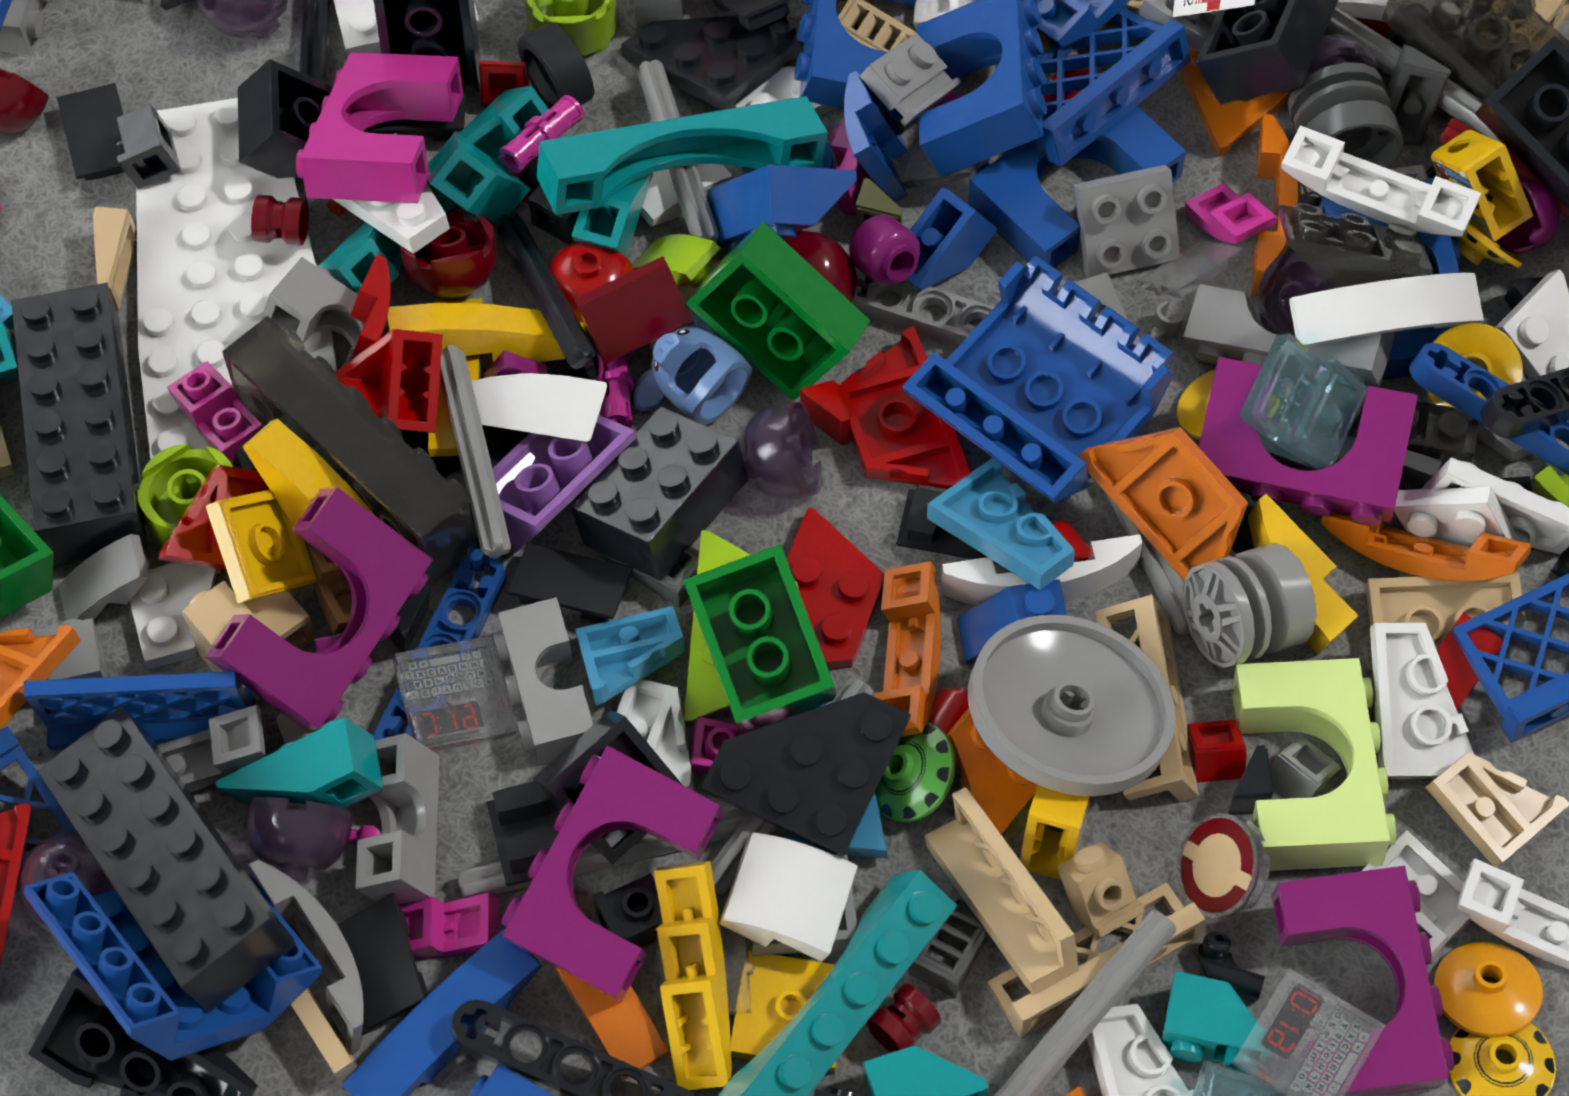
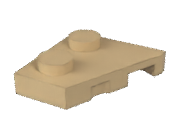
M1470 752L1464 754L1425 787L1494 867L1502 864L1569 806V802L1564 797L1556 794L1550 798L1526 786L1528 780L1510 771H1499L1493 767L1491 762Z

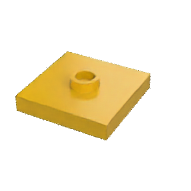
M270 490L223 499L206 505L238 604L317 583L304 539L292 531L294 528L293 524Z
M748 950L731 1035V1057L752 1060L813 996L835 964L780 955L752 956V952ZM838 1059L827 1073L835 1074Z

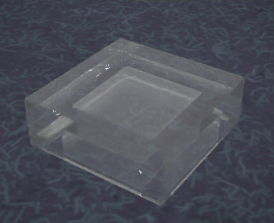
M612 45L586 62L594 83V95L605 106L640 83L638 78L639 71Z

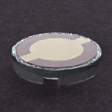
M1221 812L1205 816L1190 829L1181 845L1177 864L1179 886L1188 904L1194 902L1203 916L1220 920L1234 919V916H1237L1239 913H1247L1256 906L1266 889L1270 871L1269 854L1263 851L1261 841H1265L1261 830L1248 818Z

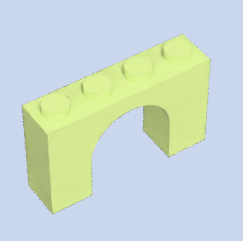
M1360 659L1237 664L1231 690L1235 720L1241 734L1301 732L1315 736L1326 742L1337 752L1344 763L1347 773V779L1338 788L1321 796L1256 800L1251 820V832L1257 872L1367 866L1368 864L1371 866L1383 865L1389 845H1395L1396 823L1393 813H1385L1383 799L1388 797V776L1386 768L1378 767L1375 753L1380 752V729L1377 722H1370L1368 708H1372L1373 689L1371 679L1369 677H1362Z

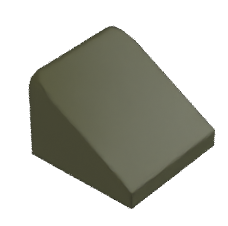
M864 178L855 204L856 228L865 220L876 215L890 216L903 225V210L870 179Z

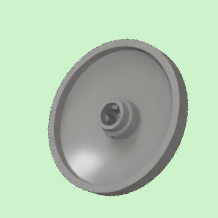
M1039 615L1027 617L1006 625L989 638L981 649L968 683V704L971 717L978 733L989 749L1006 766L1025 779L1039 786L1065 794L1102 796L1118 793L1139 784L1157 768L1170 745L1175 730L1176 716L1173 697L1164 676L1155 663L1137 645L1118 632L1104 625L1079 617Z

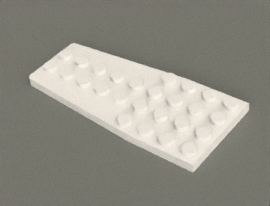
M238 98L158 110L157 113L171 130L181 171L141 189H138L136 186L138 352L150 458L152 459L161 451L175 445L189 444L190 448L206 449L205 446L211 447L167 389V386L206 361L229 382L237 399L256 417L263 427L270 421L279 419L317 453L348 448L349 443L347 429L344 425L345 416L341 389L329 378L330 375L338 370L332 331H318L312 334L302 346H299L261 320L269 294L301 257L316 266L308 233L303 246L288 245L282 238L274 239L270 243L255 242L252 238L251 216L256 196L258 194L273 195L277 201L286 202L291 197L299 198L294 177L278 179L239 163Z

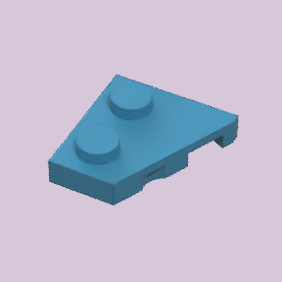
M673 606L575 629L595 705L603 704L686 652L683 634Z

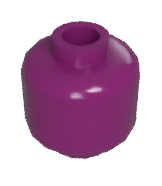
M876 215L865 220L857 227L851 237L849 255L855 267L872 281L882 286H891L904 281L913 274L917 268L920 256V243L914 233L896 219L887 215Z

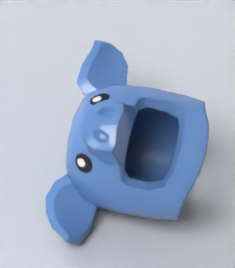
M695 314L692 317L693 322L689 326H683L673 333L664 334L657 340L653 348L652 369H649L639 378L633 392L634 406L641 412L659 409L665 400L668 399L673 406L688 418L702 425H707L725 414L746 389L752 375L750 364L729 342Z

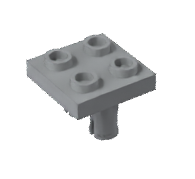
M1166 165L1074 184L1076 198L1074 214L1080 225L1084 273L1088 278L1105 272L1111 275L1180 259L1172 173Z

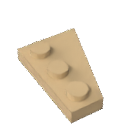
M1519 573L1495 579L1467 582L1445 581L1425 577L1368 579L1365 585L1370 626L1374 623H1426L1436 649L1463 613L1473 619L1522 596ZM1525 611L1517 613L1514 627H1522L1526 620ZM1509 618L1500 621V623L1508 625Z

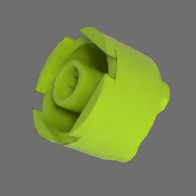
M525 0L529 32L548 22L556 23L574 41L582 56L591 53H601L606 50L617 29L618 12L616 0Z
M189 444L175 445L161 451L145 465L141 474L143 479L139 490H137V499L152 538L159 547L163 548L212 468L219 464L233 467L229 459L217 449L205 446L206 449L190 448Z

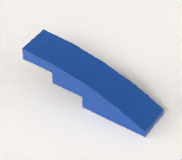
M503 929L457 968L406 1016L341 1085L352 1096H410L421 1082L430 1084L461 1049L453 1039L451 1031L453 1015L460 1005L467 1001L478 999L505 1009L543 965L531 953L505 939L502 936L505 931ZM476 1012L472 1019L463 1017L460 1023L467 1027L466 1037L475 1040L479 1033H484L488 1029L484 1025L486 1015Z

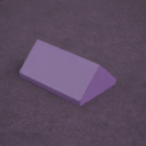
M598 415L592 438L588 442L529 433L493 467L510 543L517 551L535 537L637 438L635 430Z

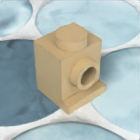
M1101 841L1093 846L1079 850L1073 858L1057 866L1075 918L1100 938L1145 912L1142 903L1136 899L1123 858Z

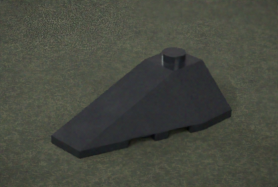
M78 967L68 978L28 1052V1055L74 1084L91 1088L94 1081L120 1088V1096H253L258 1088V1085L217 1046L169 1060L129 1037Z

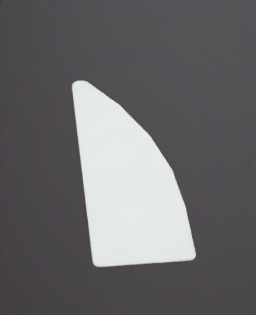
M534 373L492 376L471 381L482 425L588 442L592 438L607 389V383L564 375Z

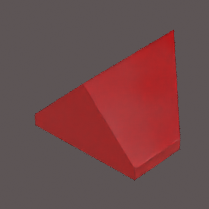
M392 329L330 375L329 378L383 428L436 433L443 334Z

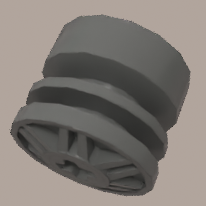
M1347 62L1326 66L1308 75L1302 87L1292 91L1288 99V113L1294 124L1295 135L1300 126L1345 142L1344 153L1387 169H1391L1403 153L1404 140L1396 116L1391 111V101L1386 93L1384 81L1376 69L1363 63Z

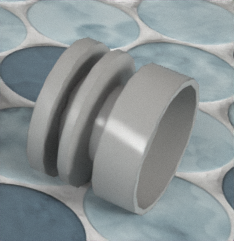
M1274 542L1238 553L1235 557L1227 556L1192 567L1185 577L1182 597L1184 615L1190 634L1200 652L1211 663L1219 667L1234 666L1262 657L1264 653L1271 654L1304 644L1313 634L1317 615L1315 595L1309 576L1300 560L1283 545Z

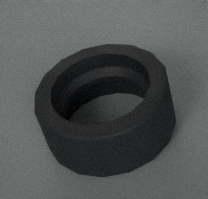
M548 22L519 39L517 45L521 62H526L529 80L549 109L564 95L572 96L580 105L592 100L595 91L589 68L574 41L563 28L556 23Z

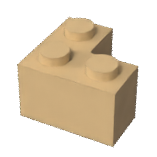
M222 581L214 588L198 593L191 600L189 606L182 610L199 656L213 672L224 671L206 659L205 656L233 615H252L298 649H301L316 638L310 616L288 591L238 604L234 591L225 581Z

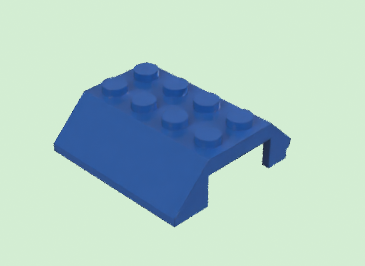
M1034 256L1026 267L1016 262L998 281L1001 301L947 360L933 352L902 386V389L910 397L1055 503L1089 488L1095 482L1087 472L1086 462L1078 457L1081 452L1089 447L1133 438L1153 417L1175 375L1168 368L1175 353L1148 334H1144L1136 345L1133 344L1140 328L1110 307L1104 308L1098 318L1095 317L1102 302L1072 280H1068L1058 291L1057 289L1064 275L1038 256Z

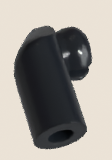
M1219 931L1207 933L1203 938V943L1198 946V961L1207 978L1229 982L1239 996L1258 1001L1265 976L1237 967L1230 952L1232 942L1226 934Z

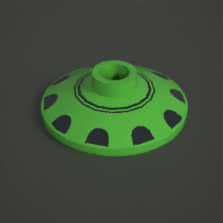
M927 722L922 733L901 737L875 791L880 813L885 817L897 822H915L930 815L946 798L953 783L956 760L954 748L949 737L938 726Z

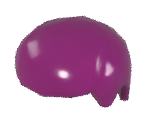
M1530 178L1519 180L1533 216L1498 239L1501 246L1512 254H1521L1545 246L1557 231L1560 219L1557 199L1540 181Z

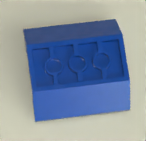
M74 872L24 886V896L129 1037L169 1060H174L266 1029L322 972L323 967L254 883L296 945L208 1013L180 987L116 889L91 896Z

